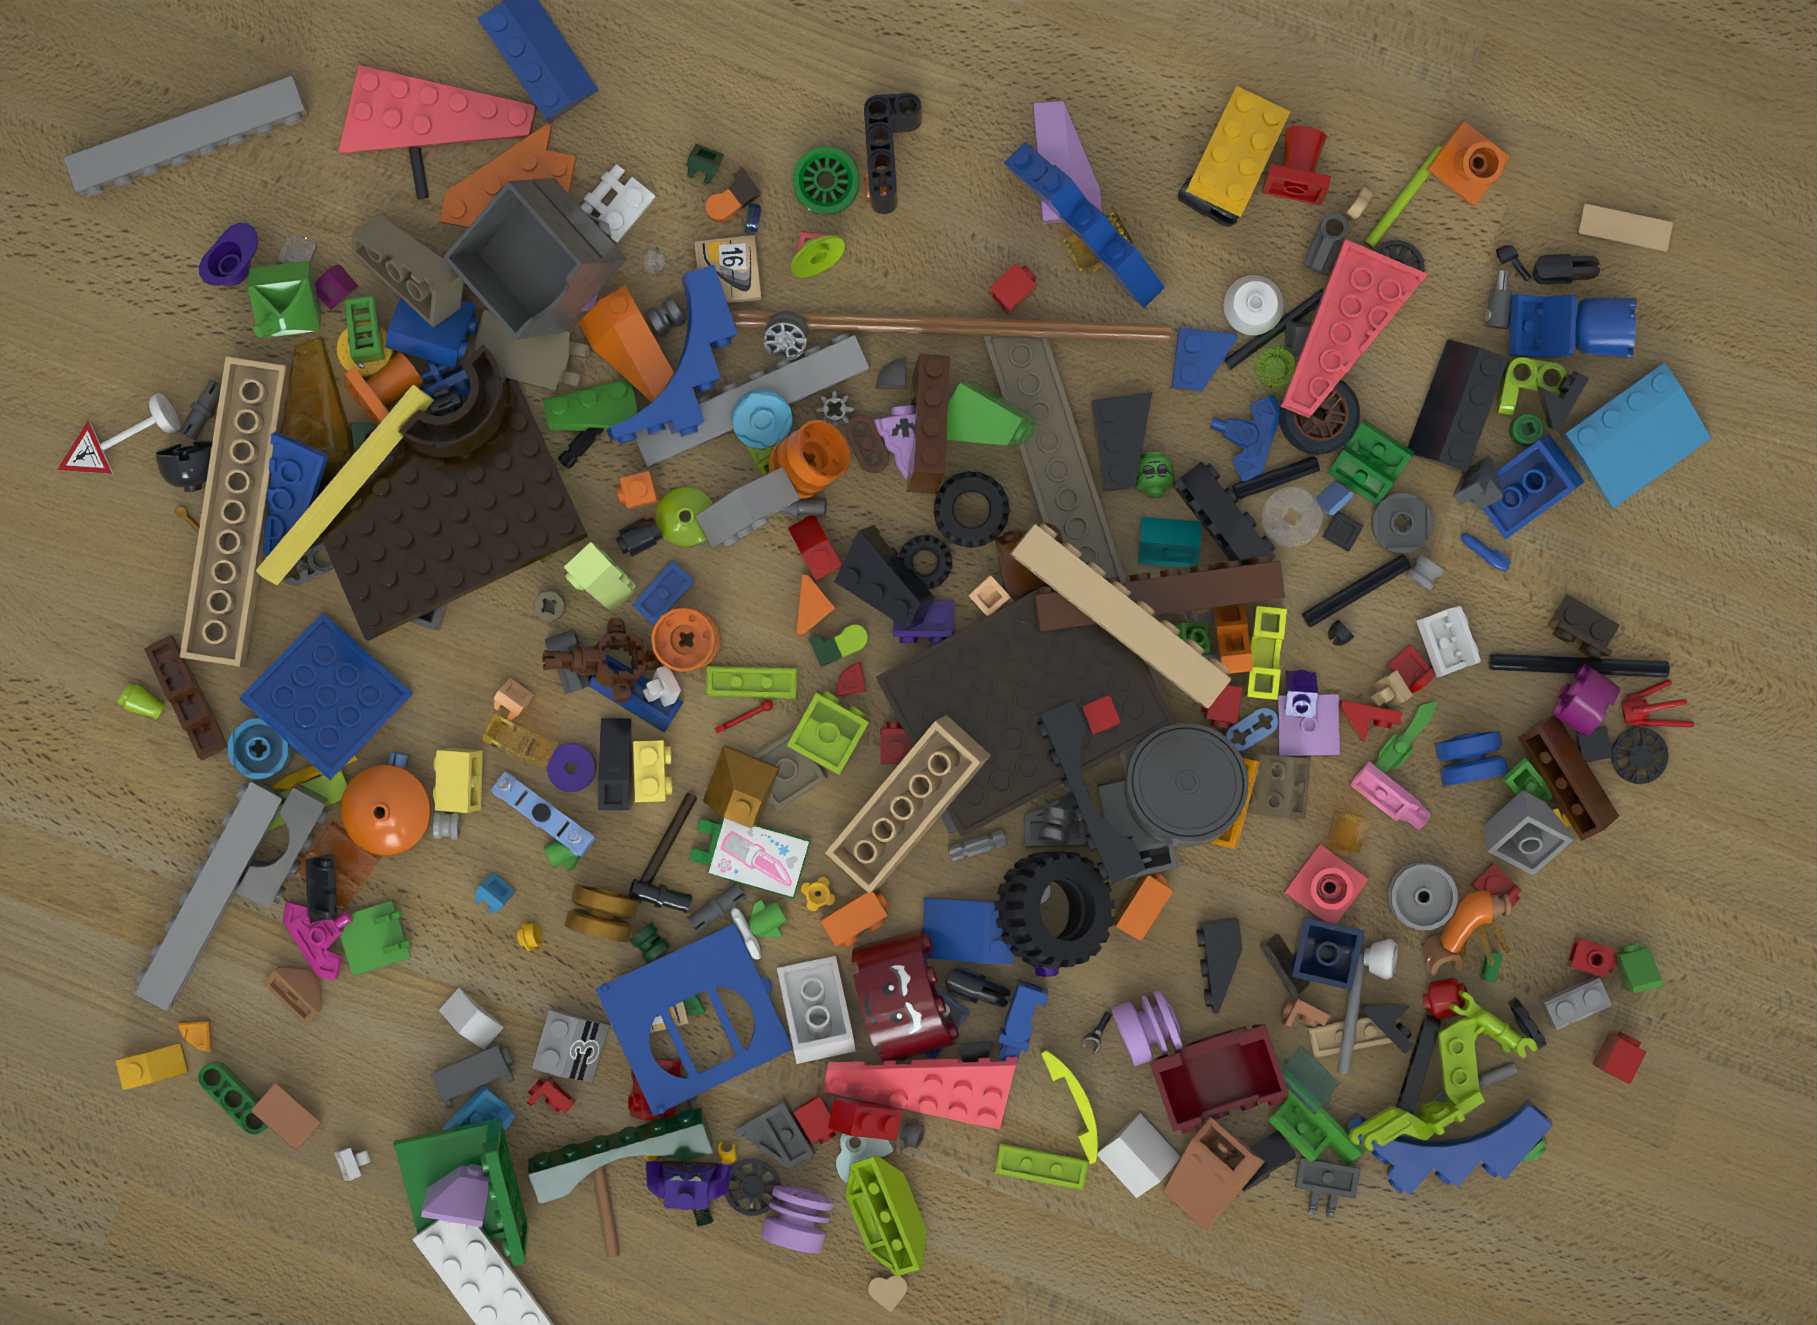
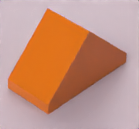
M803 574L796 635L801 636L836 609L810 576Z

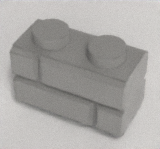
M1595 975L1539 1000L1550 1026L1555 1030L1567 1026L1569 1022L1574 1023L1612 1006L1601 979Z

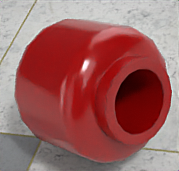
M1456 978L1430 982L1427 993L1422 996L1426 1012L1431 1011L1433 1016L1440 1020L1461 1016L1453 1012L1449 1006L1450 1004H1455L1460 1009L1464 1007L1465 1000L1458 993L1459 991L1467 992L1465 984L1460 983Z

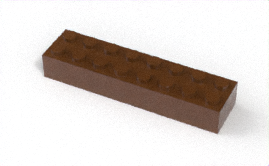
M1272 556L1250 558L1251 564L1242 565L1241 560L1220 562L1221 569L1211 570V564L1191 566V573L1181 574L1180 568L1160 571V577L1151 578L1150 573L1129 575L1130 581L1120 582V577L1105 578L1111 584L1114 581L1122 584L1131 592L1128 598L1135 603L1138 601L1146 603L1155 611L1153 616L1285 598L1280 561H1272ZM1050 586L1040 587L1039 594L1033 595L1038 631L1097 624Z

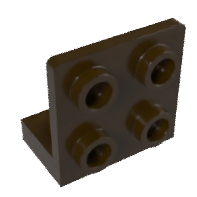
M1565 595L1548 624L1550 628L1554 629L1553 636L1566 643H1578L1580 645L1578 650L1591 658L1611 655L1612 650L1607 648L1620 626L1569 595Z

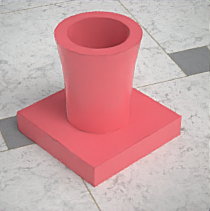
M1319 843L1287 886L1284 893L1324 922L1337 924L1369 879ZM1327 882H1333L1335 885L1331 893H1326L1324 890V885Z

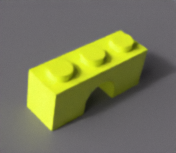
M1254 606L1250 637L1252 671H1248L1246 675L1245 697L1278 700L1281 672L1279 668L1280 651L1285 634L1287 609Z

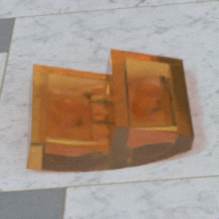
M333 821L315 847L310 850L295 874L306 882V859L334 854L336 865V904L344 909L382 856L370 853L359 847L349 837L346 830Z

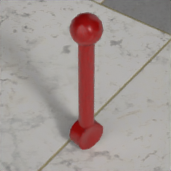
M764 700L761 706L716 727V733H720L762 711H771L773 708L772 701Z

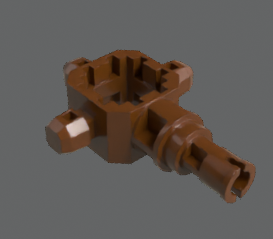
M621 618L609 620L607 634L595 646L579 645L578 648H571L570 651L544 650L542 662H546V664H543L544 670L570 669V672H577L578 675H594V680L602 687H612V697L615 702H627L631 695V687L638 681L643 672L659 668L661 662L656 657L654 651L646 650L644 653L643 640L636 634H625V623ZM619 648H624V651H629V656H632L631 667L633 671L631 673H628V671L614 673L613 669H608V665H605V649L619 650Z

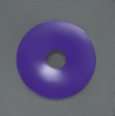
M566 744L558 747L552 752L547 762V774L550 781L555 787L565 792H577L586 788L592 782L596 773V763L593 755L588 749L578 744ZM569 762H573L577 766L574 774H570L566 770V765Z

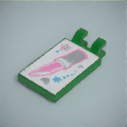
M724 817L721 824L703 818L700 819L697 831L711 834L713 838L709 852L692 847L689 860L709 865L707 871L709 875L794 899L811 840L756 825L751 829Z

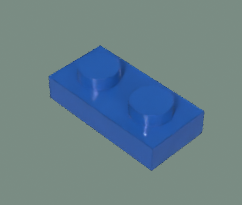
M671 561L632 606L655 625L660 617L672 608L695 580L674 561Z

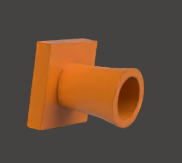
M1460 121L1426 170L1471 206H1476L1492 182L1500 177L1505 164L1511 157L1467 122Z
M398 352L383 368L366 381L355 367L344 376V386L373 424L377 426L389 413L386 407L402 398L412 385L418 388L424 386L419 373L401 352Z

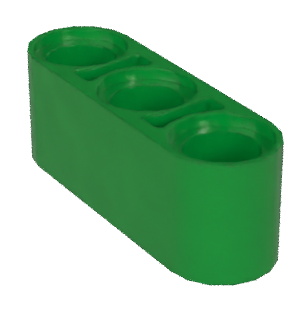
M214 1061L200 1070L198 1081L201 1087L245 1132L256 1135L268 1128L264 1122L261 1127H255L251 1124L249 1117L252 1108L260 1099L226 1064ZM213 1068L220 1072L221 1080L218 1084L209 1081L207 1076L209 1069ZM231 1090L238 1091L241 1094L242 1103L240 1105H233L229 1101L228 1095Z

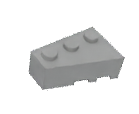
M781 467L736 489L695 517L711 547L714 548L723 543L726 548L751 534L755 529L770 522L768 519L770 516L800 500L786 471Z

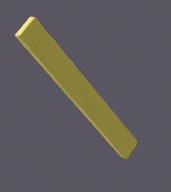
M412 385L266 557L256 572L266 580L278 585L403 438L398 431L419 410L425 412L434 399L417 386Z

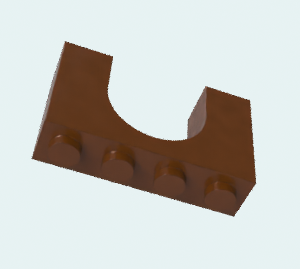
M919 354L912 375L911 405L916 406L913 448L908 462L907 492L937 494L945 474L950 356Z

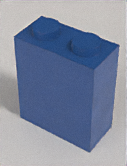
M400 297L387 329L386 348L456 369L459 359H465L470 344V341H467L469 334L474 335L478 326L479 318L475 317L476 304L461 300V309L433 328Z

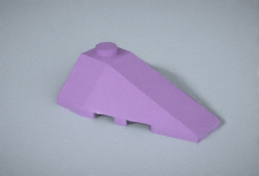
M1064 101L1033 103L1037 152L1053 166L1056 165L1068 175L1086 199L1102 212L1099 185ZM1040 199L1042 224L1064 223Z

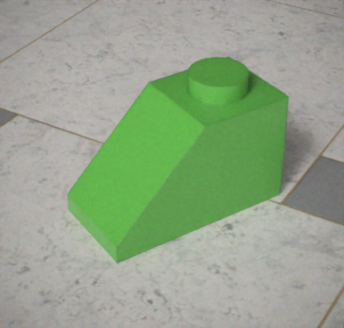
M1631 943L1622 946V952L1614 953L1617 956L1616 963L1623 989L1632 993H1638L1664 986L1649 948L1645 946L1640 947L1639 943Z

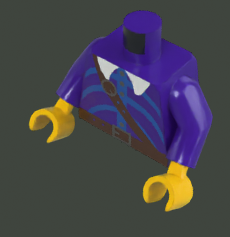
M723 1142L718 1144V1156L721 1164L677 1161L659 1162L657 1160L661 1156L643 1155L648 1160L646 1163L648 1190L658 1198H662L663 1205L666 1208L681 1210L708 1209L712 1200L723 1196L728 1191L732 1171L730 1164L734 1163L737 1159L735 1144H732V1149L728 1152H724Z

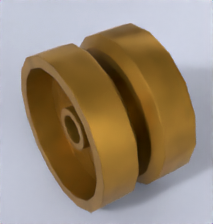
M575 884L571 900L576 905L587 908L588 911L581 909L569 910L564 926L599 938L629 942L632 926L628 922L615 917L630 918L635 916L639 900L629 898V896L615 890Z

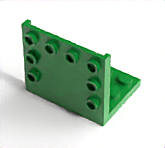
M501 1118L394 1141L393 1147L397 1154L417 1234L437 1220L421 1217L426 1188L461 1165H481L484 1173L489 1172L490 1175L482 1229L491 1241L503 1238L502 1244L505 1256H511L513 1266L525 1264L529 1226Z

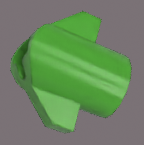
M555 839L554 842L544 846L553 868L564 864L567 871L575 869L580 857L570 852V849Z
M760 898L753 904L749 917V926L751 932L756 936L777 939L782 936L778 927L788 920L777 901L765 906Z

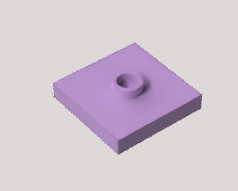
M1339 694L1318 695L1316 715L1313 718L1286 716V695H1278L1279 756L1340 755Z

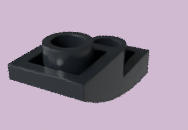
M1279 1131L1272 1133L1251 1147L1265 1162L1243 1187V1192L1269 1178L1272 1171L1295 1159L1296 1153Z

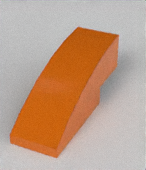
M1244 603L1213 607L1220 663L1229 669L1226 674L1252 671V652Z

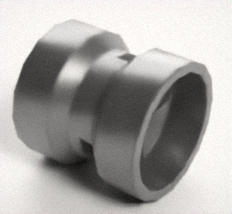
M672 297L664 300L662 306L658 308L653 307L646 311L647 316L661 338L669 333L670 328L674 326L680 327L687 322Z
M1045 807L1043 815L1045 824L1040 828L1038 837L1050 842L1067 844L1070 835L1067 830L1068 826L1073 822L1074 813L1055 807Z

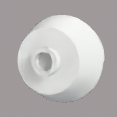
M1248 275L1236 280L1229 287L1224 297L1223 306L1225 316L1233 328L1246 335H1261L1272 330L1278 324L1283 314L1284 301L1281 291L1270 279L1259 275Z

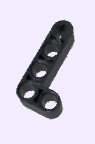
M912 93L875 95L868 98L864 103L870 202L873 210L879 214L891 213L898 204L893 133L914 131L922 124L921 101ZM907 110L913 111L912 114H904L903 112ZM875 113H883L882 116H873ZM878 139L886 140V141L883 142V143H875V142H874V141H876V140H878ZM879 166H886V167H888V168L885 169V170H877V169H876V168L879 167ZM880 187H886L885 196H881Z

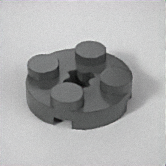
M1396 493L1382 500L1376 507L1371 520L1372 532L1379 545L1391 552H1413L1420 548L1432 533V513L1428 506L1417 496L1410 493ZM1400 514L1404 515L1405 520H1410V526L1405 527V532H1400L1399 527L1394 526V520H1398Z

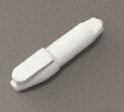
M733 907L731 915L748 952L756 960L762 958L756 936L751 932L739 908Z

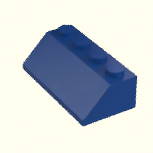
M505 0L477 18L548 124L598 91V88L538 0Z

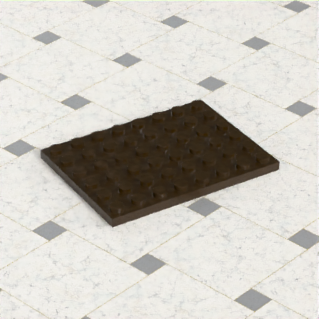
M516 380L507 382L508 406L505 417L498 430L485 444L464 455L434 457L413 449L402 438L320 534L361 632L367 641L588 537ZM352 456L325 468L316 498Z
M1039 589L875 677L913 747L936 720L947 715L991 755L946 808L961 837L970 834L1062 784L1061 779L1065 778L1066 774L1062 766L1056 768L1049 751L1055 748L1050 737L1044 740L1037 724L1042 721L1040 714L1070 701H1075L1086 727L1080 759L1082 773L1144 740L1154 731L1176 723L1142 658L1099 624L1038 631L1033 595L1039 594ZM1110 695L1121 723L1092 735L1081 706Z

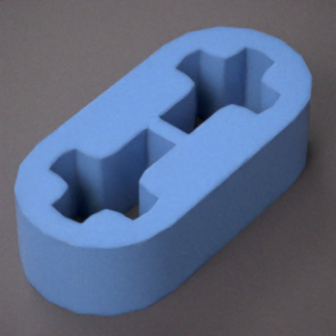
M1261 708L1233 725L1228 730L1226 738L1232 741L1234 739V732L1237 731L1239 734H1243L1249 730L1251 734L1245 738V745L1233 744L1239 753L1245 752L1276 731L1278 727L1277 714L1269 708ZM1263 715L1265 718H1272L1270 729L1267 730L1265 727H1261L1256 731L1253 729L1260 721L1259 716Z

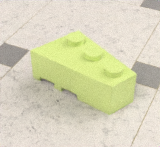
M590 542L564 566L569 572L565 577L576 589H585L612 613L639 589L606 552L593 542Z

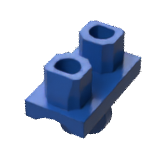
M427 360L430 369L420 375L424 382L433 377L435 379L420 387L422 391L433 399L435 398L433 395L434 390L447 385L451 387L452 391L458 389L462 398L469 395L470 384L467 379L469 376L462 365L442 375V372L451 367L442 364L437 365L435 362Z

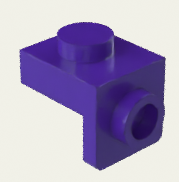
M1306 670L1286 671L1285 715L1291 717H1315L1318 698L1316 672H1308Z

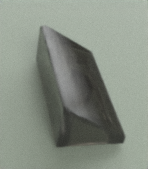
M1275 934L1260 944L1259 947L1292 997L1298 996L1310 982L1291 976L1293 955L1281 936Z

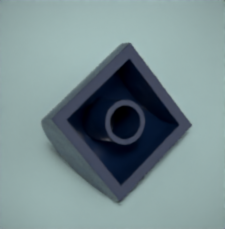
M1304 917L1295 943L1291 976L1352 990L1365 931Z

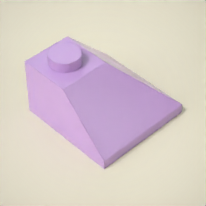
M470 1164L468 1166L461 1165L426 1188L421 1217L482 1227L488 1196V1182H490L489 1172L484 1173L481 1165Z

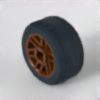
M1342 380L1336 384L1334 389L1317 408L1322 412L1324 411L1325 415L1322 420L1314 417V413L1307 418L1281 407L1282 400L1280 402L1279 424L1285 438L1298 450L1308 454L1322 455L1340 449L1352 439L1359 425L1360 408L1358 399L1353 390Z

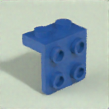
M1568 294L1548 297L1512 295L1509 355L1530 358L1572 356L1577 341L1575 335L1576 317L1578 314L1576 295Z

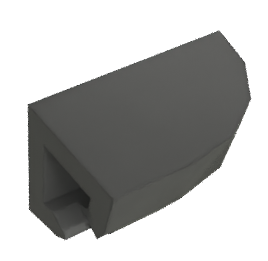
M906 357L894 359L883 367L877 377L876 389H906Z

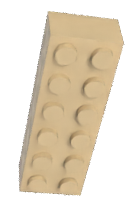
M947 715L939 718L930 726L825 854L870 894L886 881L991 755Z

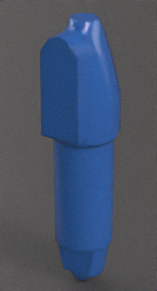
M1467 533L1461 534V540L1466 546L1482 557L1486 563L1504 572L1508 570L1511 560L1497 549L1491 550L1474 536L1471 537Z

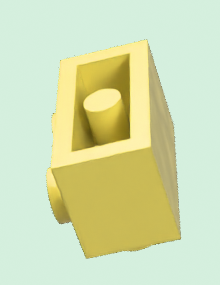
M666 740L633 741L635 802L667 801L668 795H672L673 792L672 776L667 777V764L672 763L671 746H666Z
M462 748L437 750L433 764L436 772V785L433 789L435 810L459 813L480 811L483 750Z

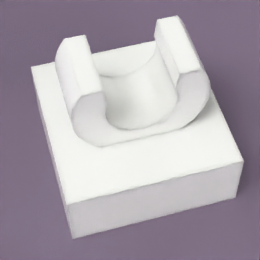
M666 666L657 668L652 681L646 684L648 689L643 690L648 702L660 698L664 707L674 704L681 692L674 675Z
M344 1148L334 1152L345 1181H351L360 1177L361 1173L358 1167L371 1162L367 1150L353 1154L351 1148Z

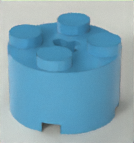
M261 718L249 719L240 724L230 736L227 749L233 766L240 773L252 779H264L280 774L289 766L294 753V748ZM261 740L262 744L267 746V751L263 752L262 756L259 751H255V745H259Z

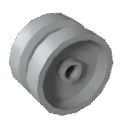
M1412 862L1401 867L1391 877L1387 887V903L1392 914L1401 923L1417 930H1433L1444 925L1453 916L1458 904V890L1452 877L1443 869L1426 862ZM1421 891L1428 893V896L1423 897L1424 902L1418 900V894Z

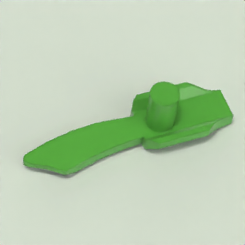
M1437 701L1419 705L1413 720L1403 735H1393L1381 748L1374 766L1386 774L1393 769H1398L1413 752V747L1410 743L1429 723L1438 705Z

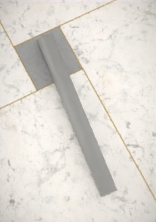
M1364 954L1359 955L1352 990H1349L1337 1070L1339 1074L1349 1075L1365 972Z

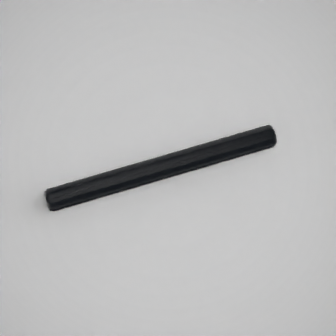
M1491 654L1489 657V669L1575 674L1584 663L1602 675L1667 678L1670 672V665L1667 661Z

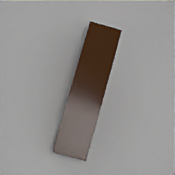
M170 635L145 648L144 650L167 700L172 704L183 730L187 732L198 758L204 760L228 748L222 731L185 658H180V649L173 636Z

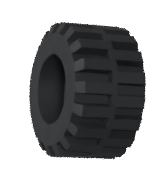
M966 471L952 476L949 480L945 481L935 497L934 518L936 525L947 540L958 546L966 548L984 546L994 541V538L1002 533L1008 522L1010 507L1004 488L993 477L982 472ZM977 492L988 501L989 516L982 525L969 528L961 525L956 520L953 512L954 503L963 493Z

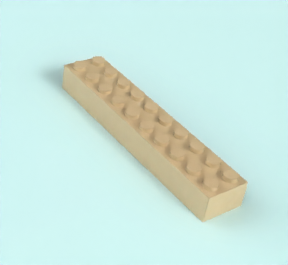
M225 357L180 658L246 667L260 577L256 570L262 563L266 517L269 516L267 491L271 484V471H269V459L272 458L273 444H270L271 433L275 431L282 433L291 368L288 366Z

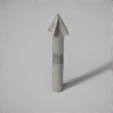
M1511 1063L1480 1075V1078L1478 1076L1479 1088L1518 1074L1515 1064ZM1444 1088L1439 1092V1094L1434 1098L1433 1101H1447V1095L1444 1092Z

